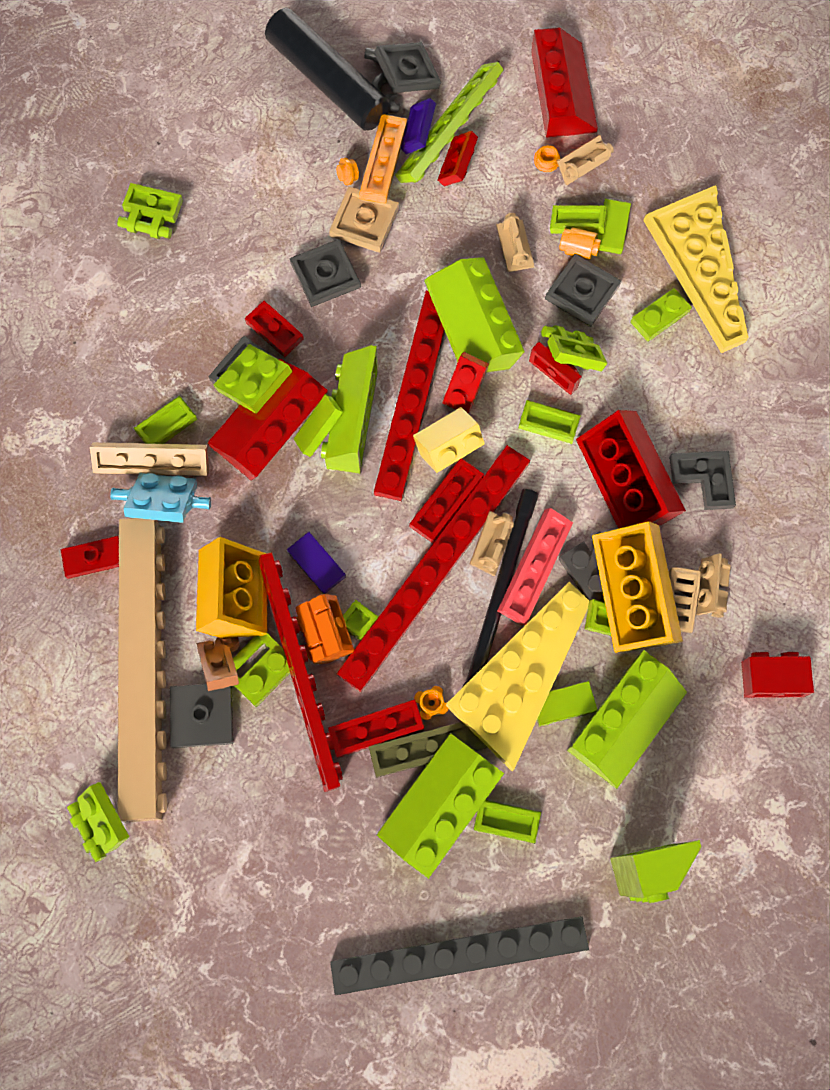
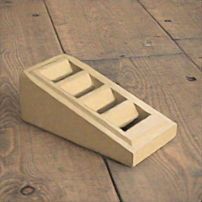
M672 567L668 572L674 601L677 604L688 605L687 609L676 608L678 616L687 617L686 622L679 621L681 632L692 633L701 571ZM676 580L690 582V585L676 583ZM675 591L689 593V596L674 595Z

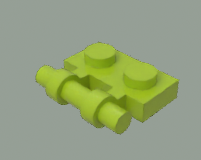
M130 183L122 204L124 211L130 214L128 218L119 216L117 225L118 227L126 228L131 233L136 234L139 231L150 234L152 238L160 239L164 237L170 239L172 228L163 225L165 221L176 222L183 203L182 195ZM141 217L153 218L152 223L140 221Z
M557 325L553 327L544 326L542 328L541 335L542 337L549 338L547 344L554 360L558 363L571 364L586 370L592 369L601 372L607 365L600 346L593 344V337L586 336L585 332L577 330L569 332L564 327Z
M101 782L89 786L77 798V802L67 807L72 816L70 822L73 828H78L84 840L82 845L86 853H91L95 863L107 857V853L116 850L129 838Z

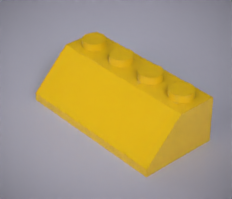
M645 522L592 535L614 652L683 642L659 525Z

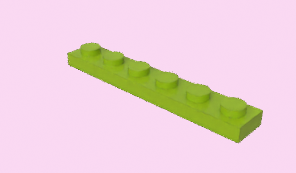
M499 62L481 65L429 131L426 146L414 151L397 171L395 177L400 183H416L424 177L427 167L439 158L441 149L453 140L454 133L459 126L467 122L470 112L482 103L485 93L498 82L497 78L504 70Z

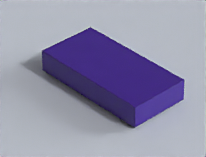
M431 98L411 106L401 150L405 154L426 146L436 103Z
M310 532L286 549L288 554L322 594H326L346 578L344 571Z

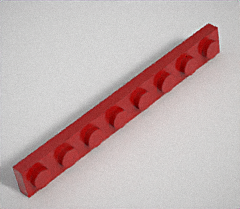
M427 290L425 291L374 488L375 496L401 502L416 447L413 435L420 431L445 331Z
M272 552L262 554L258 561L323 789L324 792H328L340 787L339 781L343 780L342 771L339 763H334L330 752L334 750L332 737L329 732H324L322 721L325 720L322 704L315 701L313 692L317 691L313 674H308L305 663L308 662V656L305 646L298 643L296 634L300 633L296 617H291L288 606L291 605V598L288 589H283L280 578L283 577V571L280 561H274Z

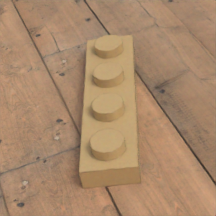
M93 442L90 446L93 473H154L156 475L207 476L209 472L207 445Z

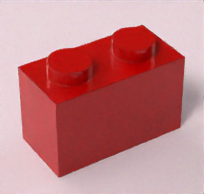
M769 652L751 653V657L741 662L744 698L806 697L813 694L811 657L800 656L799 652H783L780 654V657H770Z

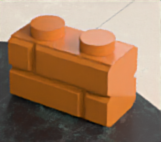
M321 594L310 601L296 606L295 609L298 615L296 619L299 630L304 634L307 643L305 644L307 656L312 660L313 664H328L355 651L336 595Z

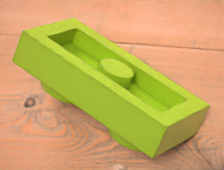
M673 288L633 316L630 323L649 342L690 313L692 307Z

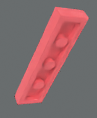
M552 508L544 510L497 610L498 612L520 625L527 624L572 527V521Z

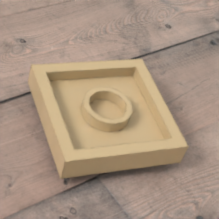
M348 187L329 230L330 237L380 253L398 212L399 202L387 199L386 204L360 199V190Z

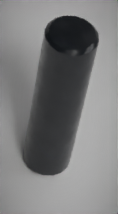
M290 8L280 9L270 17L265 28L266 40L363 131L375 129L379 125L381 115L388 114L390 106L388 98Z

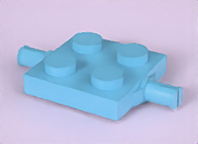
M139 473L133 487L130 489L113 487L110 495L111 500L126 501L124 515L131 518L183 523L186 514L191 509L201 508L210 510L211 497L194 496L197 489L196 479L183 476Z

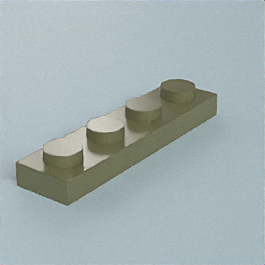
M463 722L369 746L375 775L378 778L427 765L450 733L474 751L488 747Z

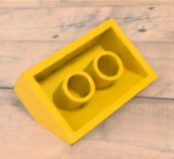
M218 537L199 549L196 631L219 638L264 636L267 634V592L258 564L260 555L266 553L222 537Z

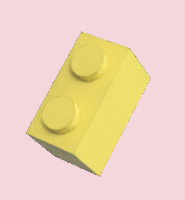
M462 407L413 435L421 457L436 473L485 444L478 423Z

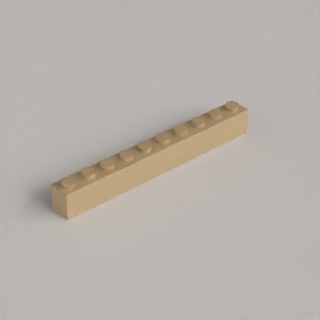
M141 518L119 519L118 816L121 822L125 823L162 820V813L167 811V796L165 793H162V781H166L167 766L165 762H162V750H165L167 746L166 732L162 731V719L166 718L167 712L166 702L162 700V689L166 688V673L164 670H161V659L166 657L165 641H161V629L166 627L165 612L161 611V600L166 598L165 584L161 583V572H165L166 567L165 556L161 554V544L165 543V529L157 520Z

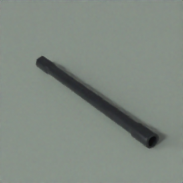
M522 489L515 511L514 526L509 536L468 676L463 687L487 664L501 618V613L497 610L511 583L529 520L532 518L539 495L533 490Z

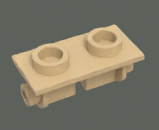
M598 135L557 160L565 185H569L609 160L611 153L614 152L610 143H603L601 135Z
M508 213L503 223L496 224L507 271L512 272L534 268L523 220H520L515 213Z
M491 511L488 513L470 565L492 576L496 575L512 527L514 526L512 522L513 516L506 513L499 516Z
M720 553L701 559L699 567L701 578L696 611L698 616L712 613V617L722 618L724 613L727 612L728 592L720 590L719 586H729L731 565L728 564V559L722 558Z

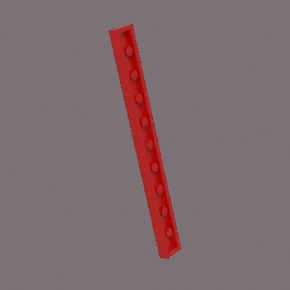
M508 445L504 448L354 649L355 651L351 653L336 673L338 677L362 693L482 530L488 513L496 511L527 469L531 460Z

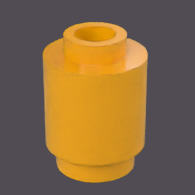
M574 227L571 230L565 228L559 250L565 251L566 255L574 256V254H577L584 259L591 260L592 255H598L601 240L597 239L598 233Z

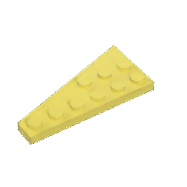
M715 185L648 213L643 221L720 352L723 353L746 343L749 337L743 309L739 305L737 295L739 290L737 282L734 281L732 272L734 267L727 234L722 225L721 206H718V192Z
M570 582L446 704L511 771L517 765L588 609L589 600Z

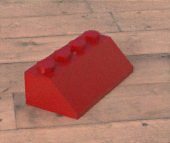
M560 27L534 30L531 53L546 138L597 133L598 127L582 43Z
M280 358L278 360L288 364L292 373L256 414L239 405L207 443L251 481L262 472L328 392L308 372Z
M617 410L576 439L618 529L645 522L661 526L686 511L637 411Z

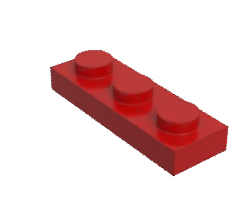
M461 458L409 523V527L431 543H434L483 478L484 473Z
M415 699L328 727L337 758L425 729Z

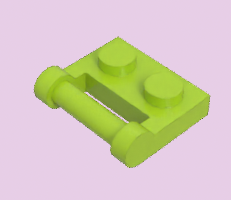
M268 633L264 636H254L233 657L237 671L263 644L269 648L241 678L238 677L239 684L233 685L256 708L290 674L283 648Z

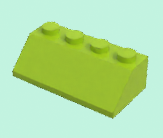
M484 257L460 259L424 280L457 362L460 355L466 352L489 363L486 373L510 369L525 352Z
M370 345L344 354L342 364H337L335 379L339 381L337 390L333 389L331 397L343 411V414L329 431L328 442L323 441L321 458L325 459L327 469L361 473L378 375L377 346Z
M643 650L567 751L614 788L618 789L687 694V691L668 667Z
M450 733L376 835L405 862L429 879L504 773Z
M700 840L669 844L611 857L610 860L619 895L629 897L630 901H642V903H655L669 899L668 892L679 889L701 849Z

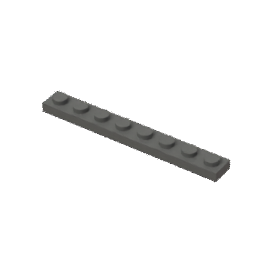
M580 916L330 961L336 996L587 951L589 946L583 917Z

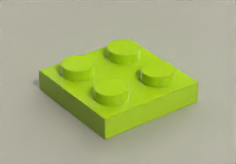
M249 344L213 386L219 393L257 414L292 373V370L288 364Z

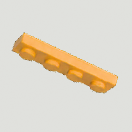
M381 115L362 181L360 199L386 204L407 125L406 118Z

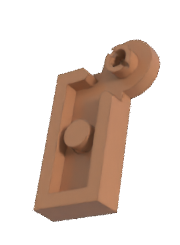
M217 637L215 644L210 640L196 643L208 691L239 684L231 652H234L239 647L238 637Z

